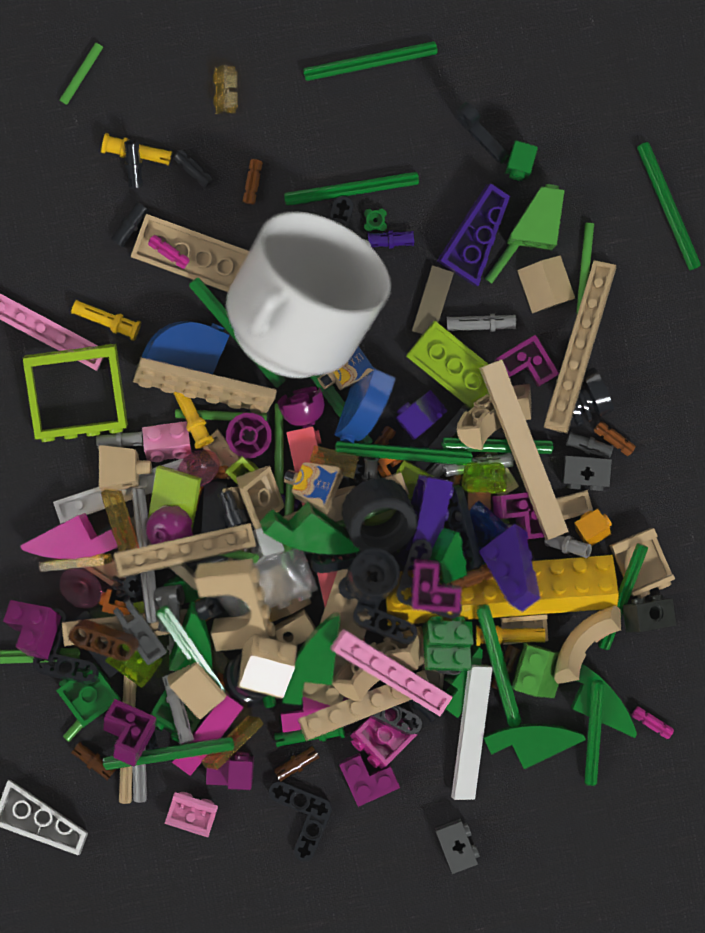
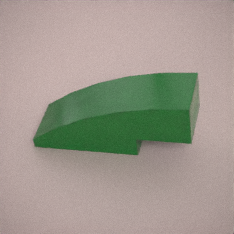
M473 645L471 648V665H481L483 650L476 645ZM461 671L457 675L447 674L444 678L450 684L445 692L453 697L445 710L457 718L463 711L468 671Z

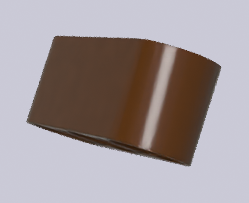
M84 619L79 621L69 632V639L72 644L120 661L130 659L139 648L138 639L132 634ZM79 629L85 632L86 637L79 633ZM100 636L106 638L108 644L103 643ZM122 644H126L130 651L124 650Z

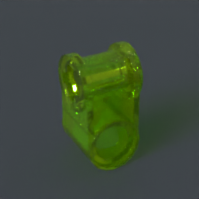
M473 462L467 464L464 467L462 488L470 493L491 492L496 494L505 491L507 488V483L504 480L505 466L501 463Z

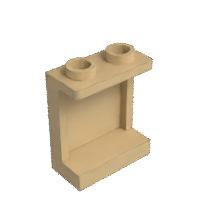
M649 528L609 545L623 578L636 544L640 543L648 547L647 554L631 592L633 597H645L651 594V589L658 587L659 590L672 585L671 581L675 579L656 538L658 536L654 528Z

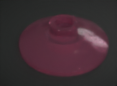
M198 450L186 456L179 464L177 471L202 478L201 487L209 483L216 476L220 467V461L213 451Z
M74 567L66 570L60 578L61 592L71 604L80 608H91L99 603L102 596V587L98 579L91 572L83 568Z

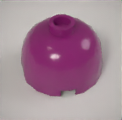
M314 386L293 391L294 396L287 398V395H284L278 400L277 404L283 418L288 423L302 426V428L313 426L315 421L323 414L325 406L321 389L319 388L317 391V388Z
M242 413L236 416L229 423L226 430V441L229 448L236 455L244 456L245 458H255L262 455L268 449L272 440V431L268 422L262 416L255 413Z
M162 506L153 512L147 521V538L152 545L191 537L193 536L191 528L193 525L192 519L186 511L178 506Z

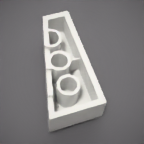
M12 780L7 781L0 800V827L80 855L88 832Z

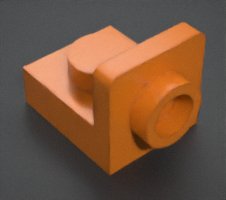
M380 458L378 461V472L382 478L388 477L391 473L387 465L390 464L394 467L404 460Z
M108 588L107 592H102L99 605L103 606V612L114 614L113 610L118 608L124 615L131 614L124 601L115 600L114 603H111L114 589Z

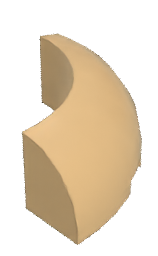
M530 384L513 386L525 420H531ZM487 394L474 402V407L469 412L465 411L458 422L457 434L459 439L470 448L483 450L487 438L502 427L490 395Z
M617 606L603 609L589 616L570 633L557 657L554 670V679L557 684L579 680L580 668L588 647L593 642H598L605 636L621 630V610Z
M404 634L403 638L407 639L408 636L413 637V634ZM418 635L411 644H402L392 639L377 645L375 642L370 644V646L409 670H418L421 657V645ZM347 661L336 674L332 684L344 697L361 702L367 691L380 679L352 662Z

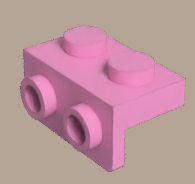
M187 421L142 427L146 459L151 460V462H161L167 459H183L192 456L190 436L186 429Z
M175 792L165 824L209 837L218 806L208 799L198 800L192 798L193 796L187 792Z

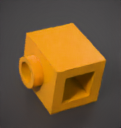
M598 509L593 512L588 511L584 513L578 521L574 522L575 530L582 541L591 544V546L611 535L610 526H612V523L606 514L602 515Z

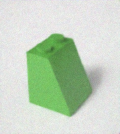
M546 184L545 187H541L507 239V244L552 250L557 245L564 190H559V186Z
M523 643L511 686L516 691L536 697L555 698L559 684L554 679V670L559 652L531 643Z

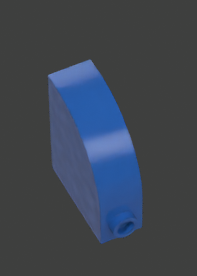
M193 321L175 322L160 329L150 339L142 354V358L213 375L229 335L223 333L225 328L214 323L210 327Z
M374 369L350 387L335 436L341 438V441L351 443L359 442L365 438L379 419L391 393L395 378Z

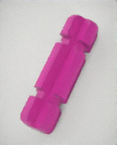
M153 235L150 238L148 245L154 250L157 249L160 254L170 261L176 262V265L182 269L188 265L190 261L188 257L183 254L180 255L178 250L165 241L162 242V239L158 236Z
M638 706L634 709L631 715L638 721L641 720L642 724L653 731L660 732V735L666 739L672 736L674 732L672 727L667 724L664 725V722L650 713H645L646 711Z

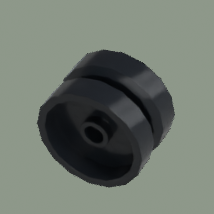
M242 653L231 659L224 668V686L229 695L238 702L246 704L255 703L268 695L238 687Z

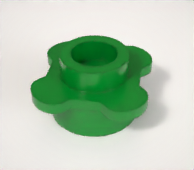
M367 209L364 212L366 217L365 230L368 232L372 230H386V211L384 209L373 211Z

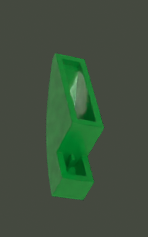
M308 501L289 521L273 509L260 521L265 535L298 550L318 554H349L359 552V549L353 545L348 531Z
M191 601L181 626L212 669V649L209 631L205 620H201L196 612V603ZM176 642L169 656V670L178 671L191 665Z
M334 612L318 625L297 652L294 669L282 697L283 703L301 705L304 682L332 685L336 652L331 649V646L338 637L339 612Z
M582 663L579 680H576L582 684L571 708L589 717L592 681L604 680ZM604 681L601 723L636 738L637 732L627 709L613 689Z
M521 724L519 726L497 729L483 735L491 755L512 745L524 769L586 740L581 732L549 724Z

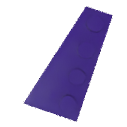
M487 184L437 261L473 286H479L510 196L493 184Z

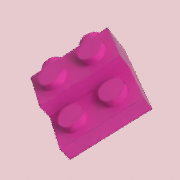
M390 708L386 709L385 718L388 721H394L396 718L395 711ZM369 717L350 736L353 739L351 741L352 745L357 750H364L369 756L367 758L368 762L373 767L377 768L379 766L382 769L417 735H405ZM400 719V721L397 723V725H399V723L404 722V721H403L402 719Z

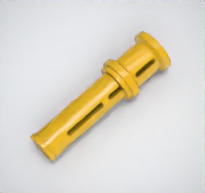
M105 133L101 153H114L124 158L126 157L124 142L130 139L126 137L120 139ZM139 144L140 159L169 166L172 151Z
M79 300L74 302L71 310L72 314L109 327L113 333L124 334L133 341L136 339L141 327L140 321L134 322L124 318L123 314L113 315Z
M174 392L173 394L188 423L186 429L188 432H191L195 441V448L200 449L211 444L214 438L209 435L205 426L206 421L202 417L200 418L191 398L185 397L182 393Z
M495 625L500 645L507 642L545 643V628L501 629L499 625ZM476 626V646L486 644L480 626Z

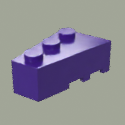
M430 390L413 405H410L408 402L397 411L399 416L396 420L414 440L448 410Z
M514 524L479 552L508 603L523 612L540 599L536 572L532 567L531 558L533 557L528 546V532Z

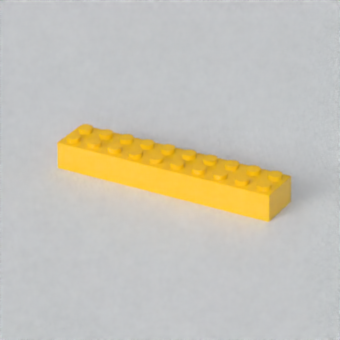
M613 555L532 561L533 570L536 572L540 599L523 612L508 603L494 577L486 581L483 579V582L468 588L462 587L460 599L462 612L458 617H465V620L479 619L476 609L481 604L489 605L493 618L602 610L617 606L619 593ZM408 570V575L413 578L414 570ZM399 571L398 583L386 597L387 613L412 624L425 623L430 620V617L440 616L424 610H412L411 606L405 605L398 600L397 588L403 572ZM407 587L406 591H401L404 596L403 599H407L409 596L412 597L411 588ZM443 617L444 621H452L451 618ZM388 620V626H391L392 623Z

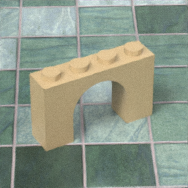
M253 559L198 564L195 582L200 597L232 595L243 600L250 608V611L242 616L214 619L211 636L216 651L243 649V645L253 635L268 639L275 636L274 623H270L269 620L270 608L264 602V587L259 584V569L255 568Z

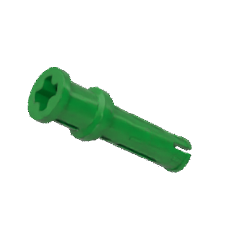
M344 726L307 741L319 739L324 742L328 738L338 736L345 738ZM302 729L274 733L277 747L306 741Z

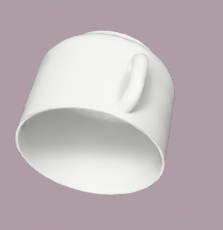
M283 213L271 218L262 228L229 289L226 302L227 312L240 346L261 366L288 377L304 378L312 375H322L336 371L352 357L389 295L390 279L385 265L371 248L370 242L360 238L348 228L325 217L310 213Z

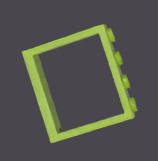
M116 344L30 354L23 357L35 440L41 439L42 442L54 441L55 437L64 436V439H73L78 437L77 434L87 433V436L100 435V431L109 430V433L123 432V428L127 427L128 422ZM109 357L118 420L42 430L32 366Z

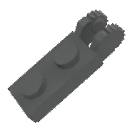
M128 600L125 604L134 616V619L127 622L123 612L118 608L113 610V612L122 624L124 632L132 634L138 639V652L147 665H150L166 654L167 650L143 615L139 614L134 604Z

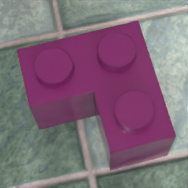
M536 335L495 359V362L503 360L509 377L526 368L537 387L559 375Z
M527 492L491 496L494 519L515 517L516 525L521 526L528 532V539L544 537Z
M414 559L412 610L460 612L461 587L460 585L438 584V561Z
M10 600L3 622L14 630L21 631L16 644L17 649L28 656L48 659L62 616L49 607Z
M114 699L104 717L103 730L119 737L115 744L114 758L135 767L155 731L156 717L117 699Z
M226 751L208 755L206 784L227 785L228 789L251 790L254 756H249L248 752H236V755H226Z
M360 752L339 761V766L358 807L400 788L390 764L369 773Z

